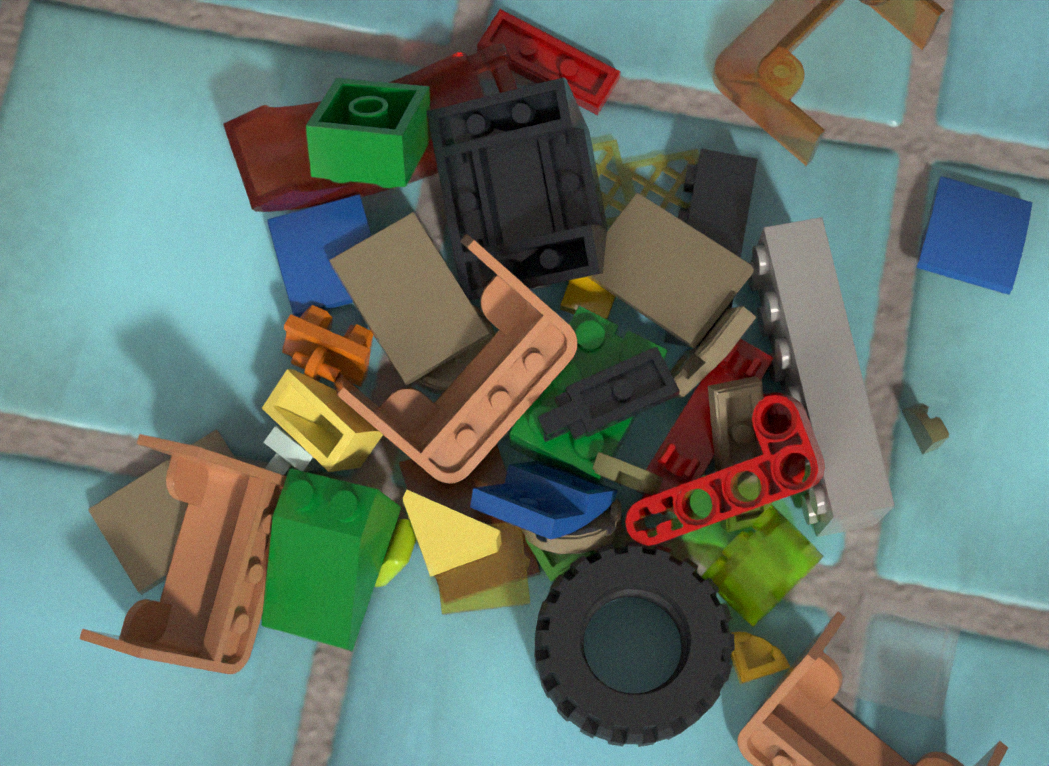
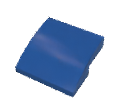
M940 176L934 190L929 220L922 234L916 268L1010 295L1023 253L1033 202Z
M360 194L267 219L294 316L301 317L311 305L328 310L353 303L330 266L329 260L372 236Z
M541 461L508 464L504 484L473 488L470 508L551 540L575 532L596 519L616 500L618 490Z

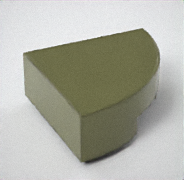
M918 403L903 409L902 412L923 455L938 449L949 438L950 434L940 417L930 419L927 414L929 407L923 403Z
M599 452L592 468L596 474L652 496L658 493L663 480L662 477Z

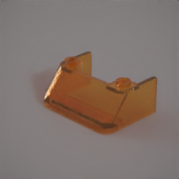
M775 0L719 54L713 69L712 77L716 88L805 166L813 160L825 129L791 101L801 89L805 76L801 62L791 53L845 0ZM859 0L874 9L921 50L928 45L945 11L934 0Z

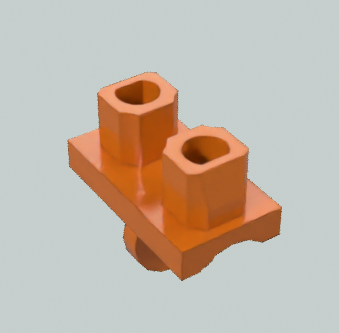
M311 305L300 318L290 314L284 324L286 338L282 353L292 357L291 364L304 369V375L318 382L322 377L335 383L342 375L349 382L361 387L368 375L373 342L371 330L355 324L350 325L344 336L330 331L333 317L328 311Z

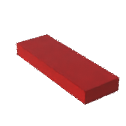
M499 9L477 44V53L536 84L566 78L578 106L597 116L621 75V71L502 9Z

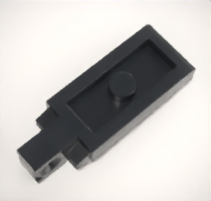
M654 347L567 386L564 393L555 397L558 408L538 416L536 425L545 442L568 432H571L574 440H577L584 436H592L679 395L680 390L658 347Z

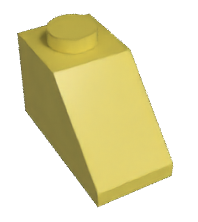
M294 369L286 370L262 406V409L328 472L361 468L383 436L380 431L337 396L335 389Z

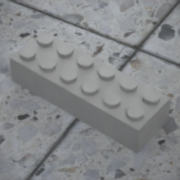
M819 217L764 227L757 246H753L751 262H748L754 269L753 274L748 279V284L751 291L758 290L762 307L757 308L758 326L763 337L769 336L773 353L768 355L774 358L769 367L770 376L774 383L780 382L782 394L794 397L801 402L807 413L825 463L823 478L817 485L806 490V495L801 496L804 519L807 525L814 524L816 537L873 527L895 505L823 218ZM807 457L805 459L803 482L807 480L811 472V465Z

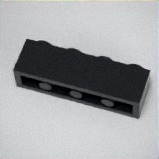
M701 148L697 165H687L682 192L691 193L689 209L680 207L678 218L741 258L758 159ZM733 300L729 303V305L726 307V309L723 311V313L719 316V318L716 320V322L713 324V326L709 329V331L706 333V335L703 337V339L699 342V344L696 346V348L699 347V345H700V344L702 343V341L706 338V336H707V335L709 334V332L713 329V327H714V326L716 325V323L720 320V318H721V317L723 316V314L727 311V309H731V308H732ZM666 331L664 343L690 347Z

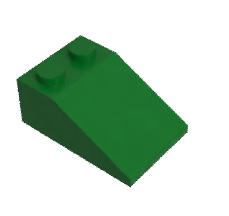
M290 468L272 519L261 625L265 628L353 652L401 506L378 489Z

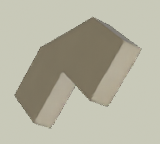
M744 306L727 309L699 347L686 350L670 370L680 390L679 395L675 398L685 397L729 354L756 319L755 315Z

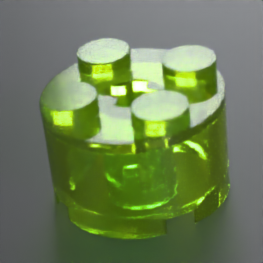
M774 505L767 508L751 525L757 532L754 533L750 530L746 533L743 530L726 546L722 553L729 559L728 561L723 556L719 557L701 576L704 580L710 577L719 589L717 594L752 627L757 625L782 601L786 594L824 557L817 550V547Z

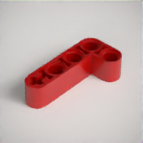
M772 395L760 400L753 410L752 423L763 455L639 500L631 506L626 515V529L631 538L637 543L647 546L659 544L808 490L817 485L823 478L825 463L807 413L801 402L787 395ZM778 403L788 407L792 415L791 426L782 434L772 430L767 420L769 410ZM795 452L807 457L811 465L810 475L804 482L794 481L786 472L787 459ZM745 471L753 472L761 481L760 494L754 500L746 499L738 490V479ZM697 489L704 490L712 499V510L707 517L698 516L691 508V495ZM674 508L677 518L660 523L656 527L647 528L645 519L650 517L651 514H657Z

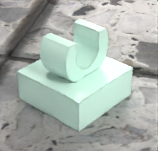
M275 426L263 442L277 453L266 466V470L287 477L290 468L309 472L318 470L321 466L281 426Z

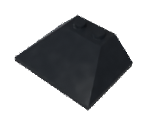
M566 78L550 80L427 111L459 284L469 301L481 299L484 288L496 273L460 242L466 234L529 289L603 274L607 220L590 131Z

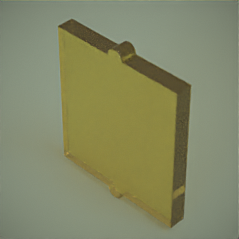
M508 522L489 524V526L501 532L502 543L498 552L433 576L435 579H438L442 615L530 605L526 568L530 566V559L524 555L520 527Z

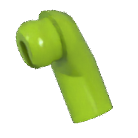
M399 519L396 522L375 587L386 586L410 561L416 537L411 523L407 519Z

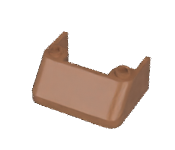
M467 234L460 242L496 273L484 288L480 304L485 317L499 330L442 395L433 402L421 391L405 387L393 391L378 407L342 375L335 381L337 396L432 477L444 483H456L465 479L572 360L577 350V337L572 327Z
M139 434L136 444L172 455L166 474L167 489L174 499L188 503L160 602L143 599L136 602L129 609L124 618L120 636L82 629L79 639L137 658L224 674H235L246 665L250 658L263 613L272 519L287 477L201 447Z
M838 611L799 655L740 731L737 740L741 754L753 766H964L957 759L943 752L926 753L912 765L832 700L842 686L843 677L839 666L823 650L846 619ZM999 741L974 766H999L1008 747Z

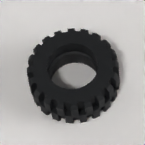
M627 542L625 547L616 549L613 548L612 544L599 547L596 550V554L588 558L582 555L572 562L570 569L563 576L559 575L550 586V591L545 601L542 602L538 613L534 638L536 670L539 672L541 686L547 698L552 700L557 707V712L566 722L571 721L580 728L579 732L592 739L595 736L608 741V744L622 747L625 744H637L638 747L648 746L661 740H669L695 724L714 705L721 695L720 691L724 683L728 681L732 665L729 664L730 656L735 650L734 634L729 632L728 622L732 619L727 604H721L716 594L719 589L710 577L704 580L696 572L699 566L686 557L682 562L671 556L672 549L657 545L656 550L643 548V544L637 542ZM619 598H640L654 603L671 617L679 631L681 653L678 665L671 677L653 690L643 693L617 691L599 680L587 662L584 652L586 627L593 615L602 606Z

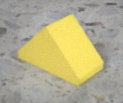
M406 490L402 498L430 577L498 552L502 543L500 530Z

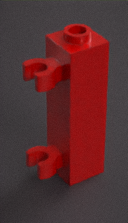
M740 338L729 354L701 380L646 468V471L663 478L658 493L703 477L714 459L708 386L754 376L762 381L774 359L773 357ZM636 490L637 492L643 495L641 500L652 496ZM674 508L664 512H660V514L667 515L669 511L675 514Z

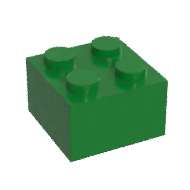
M336 78L306 124L311 177L330 179L336 183L352 181L377 184L383 188L406 187L432 138L427 111L430 110L429 86Z

